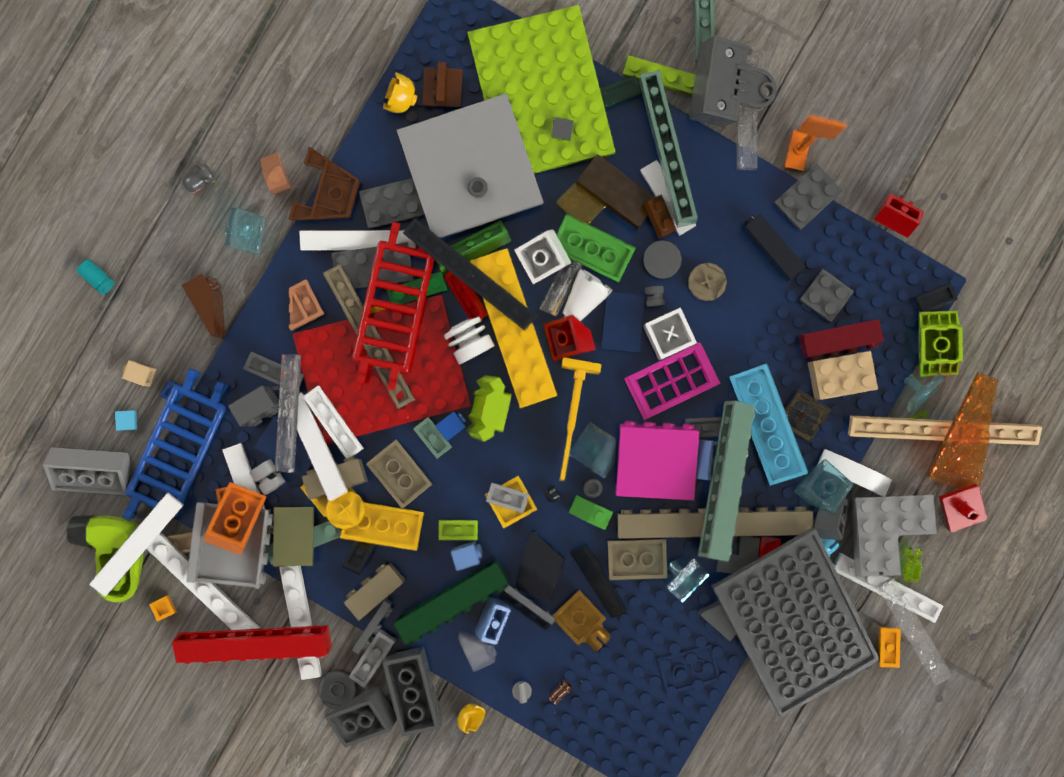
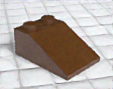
M201 273L184 283L182 287L210 335L224 338L223 296L220 291L222 287L216 278L213 279L211 276Z

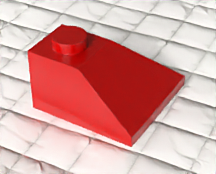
M574 315L543 324L553 361L596 350L591 331Z

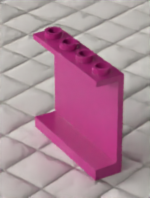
M624 421V424H619L620 440L617 484L615 485L616 496L694 500L699 430L691 424H683V427H675V424L663 423V426H655L653 422H644V425H637L634 421Z

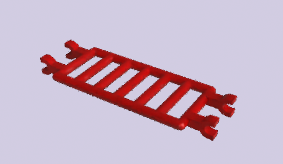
M392 222L388 242L379 241L352 354V360L360 363L356 379L357 383H365L368 365L391 370L387 389L393 391L396 388L399 372L407 373L410 370L434 258L422 248L416 249L396 244L400 224ZM384 249L425 258V268L421 270L382 261ZM380 268L421 277L420 289L379 280ZM379 287L418 296L416 307L375 299V289ZM371 306L414 315L412 325L406 326L369 317ZM367 325L409 334L407 345L367 337L365 336ZM367 344L405 353L403 364L360 355L362 346Z

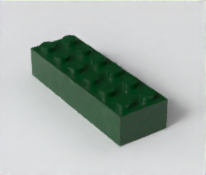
M498 558L400 615L394 622V626L405 645L409 642L414 644L422 639L421 636L424 633L428 632L431 634L439 628L438 626L441 623L445 622L447 624L453 621L459 612L462 611L464 614L471 610L474 603L479 601L481 604L490 598L491 593L495 591L500 593L505 590L509 577Z

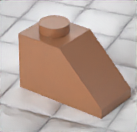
M279 152L260 158L264 178L269 190L273 194L292 188Z

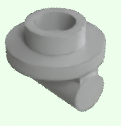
M519 681L513 686L512 693L514 698L519 700V703H526L527 699L531 696L532 689L527 682Z

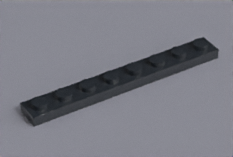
M416 218L413 219L403 232L405 236L524 331L527 330L537 317L534 312Z

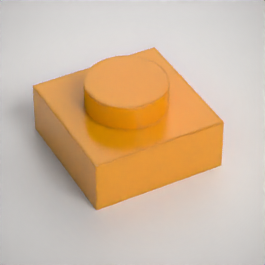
M169 595L149 604L157 622L177 612Z

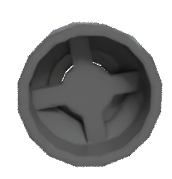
M664 286L645 288L647 308L665 306V299L663 298Z

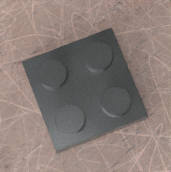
M821 269L799 301L831 323L854 291L830 273Z

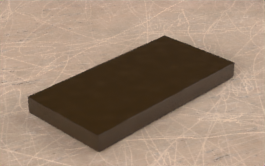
M598 154L575 183L635 229L639 228L648 215L643 203L654 198L653 195Z

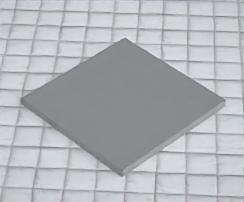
M507 93L397 130L429 228L438 237L443 238L544 204ZM476 177L484 179L488 186L487 193L481 198L473 197L468 190L470 180Z

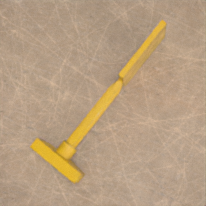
M563 357L561 368L573 370L575 382L559 481L565 480L582 382L585 380L586 373L599 374L602 364Z

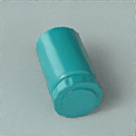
M90 259L82 262L76 270V273L97 290L100 295L106 294L115 284L114 280Z

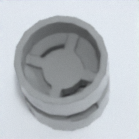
M271 459L260 464L250 472L254 481L260 483L259 488L264 496L286 482L281 473L276 472L277 467Z

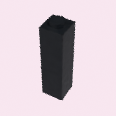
M761 214L756 218L752 215L744 222L746 226L742 230L786 281L792 279L806 267Z

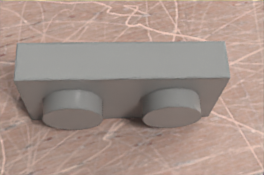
M491 483L486 502L523 513L529 494Z

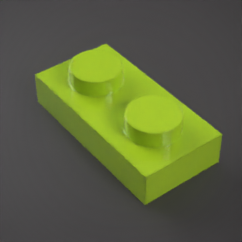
M439 520V540H478V520Z

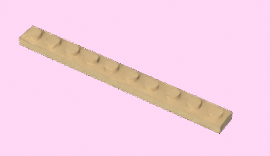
M850 416L848 435L854 437L1039 445L1042 427L1035 424Z

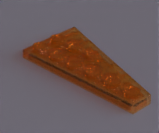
M977 371L926 475L929 479L957 489L975 483L980 489L981 480H983L984 476L982 472L983 464L986 461L990 437L989 425L993 417L991 415L992 405L995 403L998 385L996 378Z

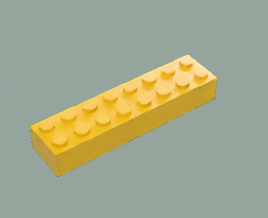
M507 248L471 260L472 264L527 307ZM484 299L520 408L556 397L557 393L533 323L524 331Z

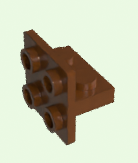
M438 62V68L425 67L423 106L460 108L462 69L447 68L446 62Z

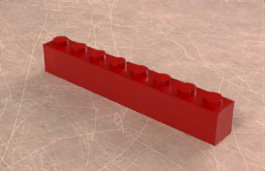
M321 625L179 632L172 641L176 663L191 664L193 662L210 663L212 661L229 662L231 660L248 661L252 659L263 661L274 658L283 660L295 657L297 659L305 657L322 658L328 655L332 643L329 626Z

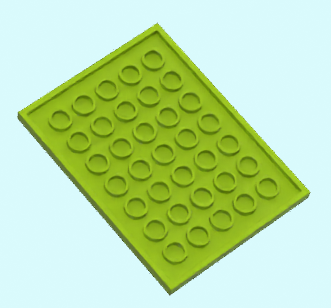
M579 5L468 32L484 101L507 93L534 174L592 160L597 154L601 157L615 154ZM554 118L574 121L570 141L551 138Z

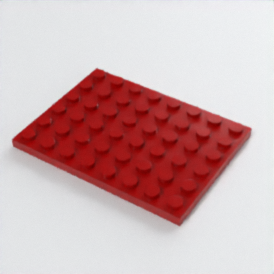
M442 295L425 299L410 370L407 373L400 372L415 400L399 409L396 407L374 366L368 365L364 384L356 382L360 363L352 360V354L357 334L348 319L293 334L307 391L310 392L319 385L356 437L471 406L461 365H459L453 354L456 351V346L448 345L454 341V338L451 337L446 340L444 337L451 330ZM417 301L404 305L415 308ZM388 309L373 312L369 315L371 318L406 326L412 325L414 316ZM376 327L382 340L407 345L409 334ZM362 346L360 355L369 357L366 350ZM388 349L394 362L403 364L405 353ZM400 391L395 396L400 401L403 399L404 394ZM314 414L326 444L334 443L331 436Z

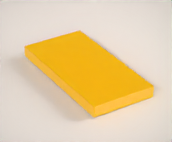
M364 502L365 513L360 523L353 528L341 530V539L417 551L424 512Z

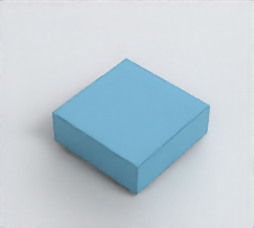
M136 410L115 411L116 431L137 429Z

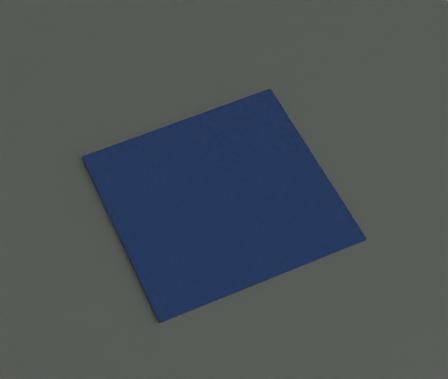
M428 0L332 159L333 163L360 180L350 218L295 221L194 389L195 392L211 399L217 382L228 384V388L220 401L221 404L226 406V411L186 496L184 505L181 507L178 516L173 517L174 519L193 529L196 503L218 504L215 489L228 487L230 482L234 483L223 449L242 443L252 470L271 459L254 447L274 416L264 417L262 419L263 422L255 427L240 426L228 407L260 386H281L243 369L250 352L257 353L303 374L293 334L348 319L323 275L325 271L333 268L331 253L348 250H300V230H369L359 191L412 178L397 130L484 101L468 32L522 19V17L493 0ZM593 60L615 148V154L608 156L605 160L654 196L640 172L642 168L656 160L660 164L641 88ZM438 62H446L447 68L462 69L460 108L423 106L425 67L438 68ZM396 72L408 77L415 86L414 94L417 95L415 105H410L408 110L403 113H394L383 109V104L388 103V99L385 98L392 78H396ZM670 104L668 106L698 217L696 226L678 236L676 231H673L662 238H658L650 217L647 215L639 228L635 229L575 184L592 161L588 160L535 173L534 176L544 204L441 238L451 246L500 220L502 221L509 233L511 242L486 255L508 249L527 308L537 315L532 323L557 396L520 408L489 315L474 326L477 329L484 325L485 329L479 333L480 337L489 335L495 346L460 364L471 406L454 410L456 414L460 412L467 421L464 423L467 427L471 425L472 422L468 415L471 414L475 398L473 393L480 389L476 380L484 375L500 377L505 386L504 392L512 394L503 432L494 431V435L483 442L471 438L464 428L448 441L452 448L438 459L413 429L426 418L356 437L364 449L354 456L355 459L362 460L368 482L353 486L352 488L362 498L363 502L401 508L366 465L367 462L396 439L433 483V485L403 508L424 512L417 551L376 545L362 573L357 575L342 568V564L355 541L339 537L314 547L313 566H301L307 598L362 631H365L386 598L391 600L393 603L390 607L393 610L387 619L382 618L380 621L382 627L380 629L396 639L391 647L392 649L401 652L424 647L431 672L607 777H677L747 658V654L737 635L729 641L698 613L701 608L719 601L711 586L731 575V573L716 571L717 559L698 556L701 537H664L666 539L667 578L609 580L628 609L624 614L614 618L610 617L570 554L574 549L587 544L609 579L607 540L662 539L618 538L616 513H621V510L625 509L633 510V513H640L641 509H652V513L660 512V509H671V512H679V509L682 508L691 509V512H698V508L707 507L711 480L696 479L694 500L616 496L615 485L617 484L620 440L619 424H624V421H634L637 425H644V422H653L655 426H663V423L675 424V427H683L685 419L722 417L725 401H738L730 376L767 363L785 411L797 394H801L824 408L826 414L809 440H805L793 433L808 473L774 485L769 484L751 436L738 508L747 507L749 511H756V507H768V510H776V507H787V510H795L796 506H805L807 510L813 511L814 520L819 509L841 483L846 480L817 467L824 449L860 464L875 437L849 436L850 416L887 417L919 363V310L913 297L951 282L956 296H958L966 283V278L834 200L799 231L773 204L798 179L701 122L689 119V115ZM320 181L305 206L313 207ZM566 214L636 247L619 282L570 259L571 264L535 284L530 280L515 249L548 230L553 229L557 235ZM761 214L806 266L789 281L782 277L742 230L746 226L744 222L752 215L756 218ZM426 216L416 218L430 229ZM413 219L398 222L400 224L399 230H406ZM392 224L370 230H391ZM662 240L674 244L680 251L682 258L681 266L677 273L667 279L652 277L647 273L643 264V256L647 248L654 242ZM410 255L412 268L424 270L426 259ZM435 259L431 275L441 272ZM700 264H716L725 273L727 280L725 291L713 301L698 300L691 294L688 288L689 274ZM582 269L601 280L600 282L603 283V286L605 284L613 290L612 292L645 295L640 353L601 349L606 298L581 320L591 331L596 350L568 358L602 365L599 374L586 373L585 380L582 382L565 480L559 481L568 434L567 423L575 379H573V370L561 368L563 359L553 361L543 324L565 316L563 314L564 307L577 274ZM821 269H824L854 291L831 323L799 301ZM413 276V277H414V280L421 278V277ZM306 279L325 314L291 331L289 329V288ZM445 280L448 291L426 298L442 295L452 329V327L469 319ZM664 286L663 298L665 299V306L647 308L645 288ZM368 287L355 289L363 306ZM376 287L374 298L390 302L387 289ZM475 292L487 311L483 297ZM954 302L930 312L949 311ZM681 308L696 342L701 343L720 384L643 420L624 378L666 359L658 360L643 325ZM876 319L880 320L884 342L878 343V347L866 349V346H861L859 351L848 353L847 350L840 351L841 355L829 357L828 353L822 354V359L810 361L809 357L803 358L799 340L800 335ZM871 351L878 390L822 400L814 399L808 362ZM693 353L682 358L688 371L699 366ZM678 360L667 365L673 378L684 373ZM663 368L652 372L657 385L669 381ZM702 370L690 374L696 387L707 383ZM648 375L637 380L643 393L654 388ZM686 377L675 382L681 395L692 390ZM303 379L298 392L288 389V399L301 392L304 395L308 393L305 379ZM671 384L660 389L666 402L677 397ZM283 389L273 390L279 401H284ZM656 391L645 396L650 409L662 404ZM189 398L184 408L210 420H213L217 411L192 398ZM286 404L282 405L283 407L278 409L279 413L276 415L296 427ZM453 411L429 418L437 425ZM180 414L174 425L205 438L209 427ZM169 431L164 439L165 442L194 455H197L201 447L200 444ZM719 436L699 437V440L718 441ZM336 443L327 444L337 465L344 463L346 458ZM159 448L154 458L189 473L193 462L162 448ZM272 460L277 467L276 472L281 473L286 482L265 495L267 496L264 502L265 509H271L270 514H274V507H314V527L329 521L327 516L324 517L300 488L304 484L303 479ZM149 464L144 473L180 491L185 482L184 479ZM519 475L537 510L503 528L490 503L486 502L485 494L489 492L491 483L502 485ZM588 479H597L602 484V493L596 498L586 496L583 491V485ZM139 481L134 490L158 502L167 494L142 481ZM256 482L260 494L264 495V494L262 493V491L260 490V488H259V484H260V483H259V482ZM551 486H554L561 496V499L556 502H549L545 497L546 490ZM576 495L613 511L606 530L569 513ZM439 520H478V540H476V543L481 545L483 551L480 564L456 570L451 554L453 547L475 540H439ZM534 530L538 533L537 536L545 543L548 542L555 551L565 557L563 574L556 581L554 597L551 601L519 590L520 594L533 600L542 610H547L552 616L580 589L606 617L602 625L610 633V639L606 644L598 636L596 637L602 643V648L594 651L585 642L577 645L555 621L545 631L506 603L511 611L507 616L506 623H504L503 630H501L502 633L498 637V644H491L479 640L474 632L486 601L481 604L479 601L474 603L471 610L464 614L462 611L459 612L453 621L447 624L445 622L441 623L438 626L439 628L431 634L428 632L424 633L421 636L422 639L414 644L409 642L405 645L394 626V622L400 615L498 558L509 577L507 585L516 587L523 553L530 533ZM271 534L270 544L273 543V534ZM774 535L765 537L780 538L781 545H783L786 542L797 537L798 535ZM733 536L731 546L733 554H738L740 536ZM268 558V563L264 565L263 572L282 582L279 569L281 566L271 565ZM385 563L387 566L389 563H392L404 577V583L358 621L344 604L348 599L346 595L354 588L358 591L362 587L360 583L368 576L373 578L378 574L375 570ZM495 591L491 593L490 597L502 600L499 598L501 592L496 593ZM712 643V655L716 657L720 672L719 681L707 685L703 683L705 680L717 677L710 650L707 648L660 662L659 667L664 671L668 685L665 693L656 658L668 654L676 655L680 651L694 647L703 648L706 644ZM697 659H702L705 662V664H703L700 661H697ZM676 664H683L687 668L688 673L685 671L684 667L678 666L674 670V674L676 675L675 678L672 674V668ZM693 664V670L695 672L703 671L704 673L700 675L694 674L691 670L690 665ZM565 679L572 686L571 692L567 693L555 705L549 700L548 695L559 685V681ZM519 681L527 682L532 689L531 696L527 699L526 703H519V700L515 699L512 693L513 686ZM690 684H692L693 686L692 689H688L681 692L677 691V688L687 686Z

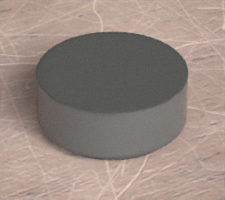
M476 177L470 180L468 190L473 197L481 198L487 193L488 186L484 179Z
M591 478L585 481L583 491L586 496L596 498L602 493L603 487L599 480Z

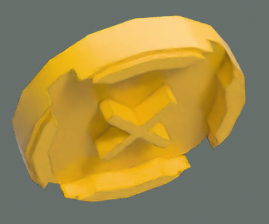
M348 490L347 493L332 501L328 499L325 507L326 516L335 527L341 529L353 528L363 519L365 505L357 493Z

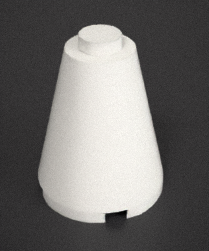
M580 269L564 307V317L574 315L579 321L583 320L613 290L606 284L603 286V283L600 282L601 280L594 275Z

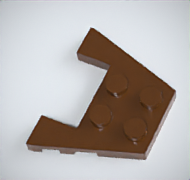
M308 147L304 164L323 170L313 207L293 202L288 219L300 221L350 218L360 180L313 148Z

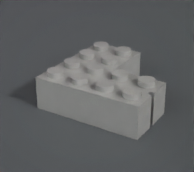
M933 495L852 498L850 500L855 576L901 575L898 536L937 534Z

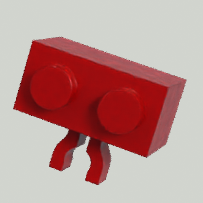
M890 193L879 207L874 220L908 238L920 224L924 211L913 206L914 202L909 201L907 203L904 201L903 196L898 198Z

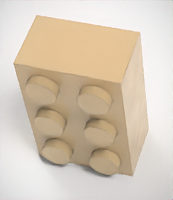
M871 351L808 362L815 400L878 390Z

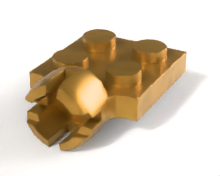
M580 589L552 615L555 618V622L577 645L585 642L594 651H598L602 648V643L596 637L598 636L604 644L610 639V633L602 625L606 617Z

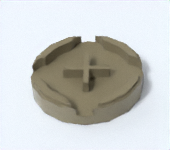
M712 263L696 266L688 278V288L691 294L702 301H713L720 297L727 285L724 271Z

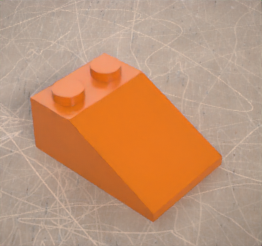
M230 482L208 526L204 542L242 555L267 496Z

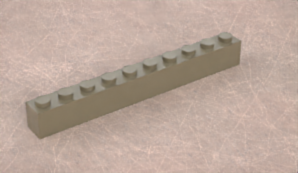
M796 506L795 510H787V507H776V510H768V507H756V511H749L747 507H739L734 536L800 535L813 527V511L807 510L805 506ZM688 508L679 509V512H671V509H660V512L652 513V509H641L640 513H633V510L629 509L621 510V513H616L617 537H701L706 508H698V512H691V509Z

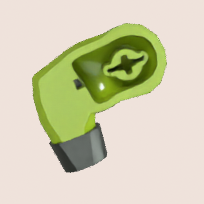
M110 515L73 516L67 526V540L73 545L88 548L94 547L96 549L97 576L134 533L138 525L135 521ZM144 552L106 596L100 592L98 593L111 602H124L133 597L140 581Z

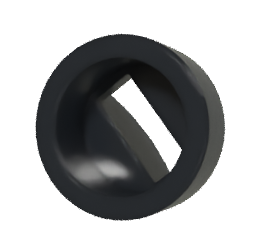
M554 486L546 490L545 497L549 502H556L561 499Z

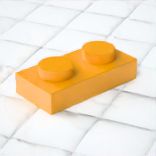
M879 627L878 657L880 660H878V666L900 668V628Z

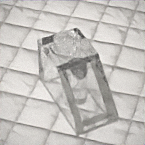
M463 631L458 633L457 637L473 672L495 663L497 652L493 644L489 645L488 642L479 640L477 636Z

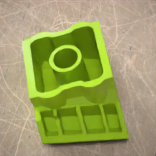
M958 310L919 312L920 377L958 375L960 362L963 361V327L959 323Z
M484 375L476 380L480 389L473 393L475 396L471 414L468 415L472 424L465 428L471 438L483 442L494 435V431L503 432L512 394L504 392L505 386L500 377Z

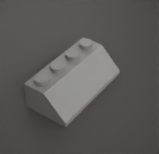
M51 448L43 463L52 490L127 496L125 491L131 480L132 467L128 453Z

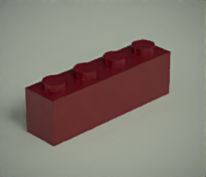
M879 319L799 336L803 358L809 357L810 361L822 359V354L828 353L829 357L841 355L840 351L847 350L848 353L859 351L861 346H866V349L878 347V343L884 342Z

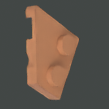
M305 279L289 288V329L291 331L325 314L308 280Z

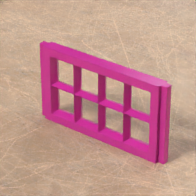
M700 342L624 378L643 420L720 384ZM693 353L699 366L688 371L682 358ZM678 360L684 373L673 378L667 365ZM663 368L669 381L657 385L652 372ZM702 370L707 383L696 387L690 374ZM648 375L654 388L643 393L637 380ZM686 377L692 390L681 395L675 382ZM671 384L677 397L666 402L660 389ZM656 391L662 404L650 409L645 396Z

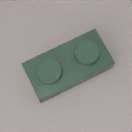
M429 417L413 428L437 459L452 448V445L443 437Z

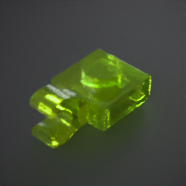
M906 547L905 555L909 561H906V565L903 568L904 581L920 582L922 549H916L915 555H913L912 548Z

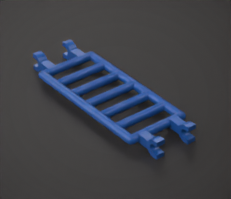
M189 369L183 386L175 384L172 387L125 491V494L132 499L123 513V518L128 520L134 519L140 503H144L152 508H155L159 503L134 491L139 480L161 491L170 493L172 496L177 497V500L182 504L184 503L226 411V406L221 404L220 401L228 388V384L217 382L210 399L192 390L201 372ZM181 393L216 409L213 420L175 404L174 402L178 394ZM172 410L209 427L205 438L166 421L170 411ZM165 428L200 444L201 447L197 455L159 439L162 429ZM156 445L193 462L189 473L150 456L154 446ZM149 463L184 479L185 482L181 491L143 474L146 464ZM180 510L175 514L174 517L178 516Z

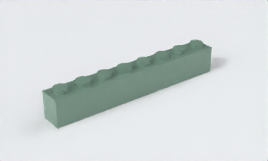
M656 70L640 74L639 84L676 226L680 228L696 224L698 217L660 72Z
M725 401L698 556L729 562L732 553V540L735 534V522L738 515L739 498L742 494L741 487L745 475L744 469L748 457L752 422L755 417L754 405L738 401Z

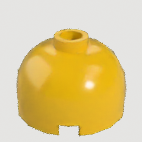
M396 72V78H392L385 98L388 99V103L383 104V109L394 113H403L408 110L410 105H415L417 95L414 94L415 86L408 77Z

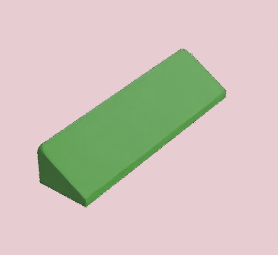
M500 220L451 245V247L471 262V260L480 258L511 242V238ZM436 260L443 275L448 273L449 270Z

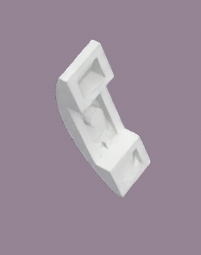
M824 449L817 464L818 468L842 477L882 497H885L892 482V479Z

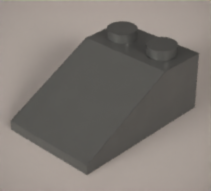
M379 686L361 693L325 716L345 748L390 732L397 721L394 709Z

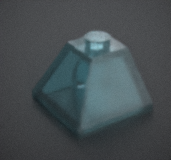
M589 422L570 449L569 455L605 478L615 464L616 439Z
M824 459L803 477L794 492L808 504L830 514H835L854 484Z

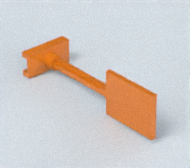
M809 115L797 130H793L791 133L784 169L791 168L802 173L809 146L818 137L833 140L846 128V123Z

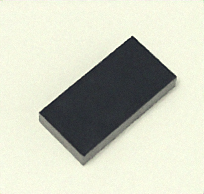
M951 282L913 297L919 312H930L958 300Z

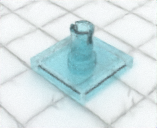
M231 208L229 224L226 226L227 230H225L227 234L225 246L259 255L266 217L239 208Z
M938 373L924 385L913 374L909 375V378L907 377L903 383L916 394L910 399L907 410L911 414L917 411L941 388L945 378Z
M694 559L685 568L680 566L677 561H673L668 566V570L673 573L675 578L666 588L683 603L709 574Z

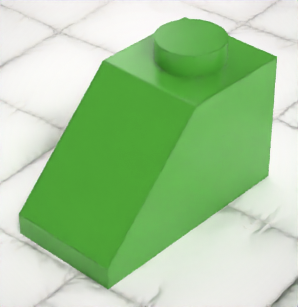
M576 495L569 513L606 530L613 511Z

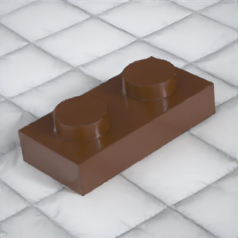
M662 194L643 203L658 238H662L677 230Z

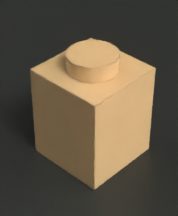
M129 360L123 367L122 379L150 387L157 369Z

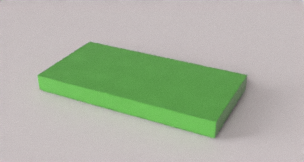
M569 214L565 215L557 232V237L569 259L617 282L620 281L636 249L635 246Z

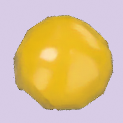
M474 703L464 706L457 716V726L459 729L469 734V730L477 731L484 720L485 709Z

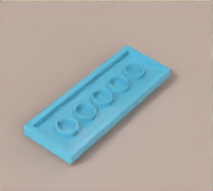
M766 363L730 376L738 401L755 406L751 436L769 484L774 485L807 474V468L768 364Z

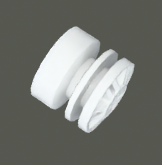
M480 317L467 319L452 327L444 335L446 340L453 336L456 340L448 345H459L460 348L453 353L459 365L495 346L489 335L480 337L479 333L485 329L484 325L477 329L474 325L481 321Z

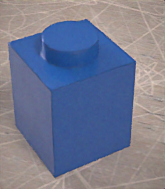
M453 411L439 422L436 428L449 441L467 427L464 424L467 421L460 412L456 414Z

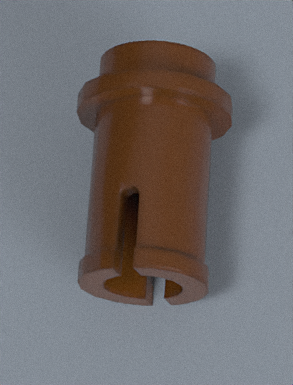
M565 679L559 681V685L548 695L549 700L555 705L567 693L571 692L572 686Z

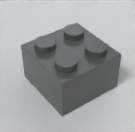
M260 386L228 407L240 426L255 427L263 422L262 419L264 417H272L279 413L278 409L283 406L272 387Z

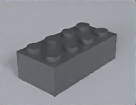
M424 647L386 655L382 663L401 737L439 729L443 719Z

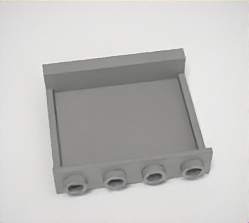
M196 503L186 582H206L256 587L255 589L261 588V585L265 584L266 573H263L264 565L268 563L269 554L266 553V545H270L271 534L268 533V528L273 523V514H270L271 509H261L242 555H238L204 542L205 533L219 504Z

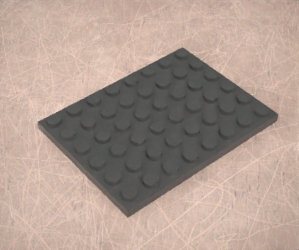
M813 527L711 586L780 718L880 660L816 529Z

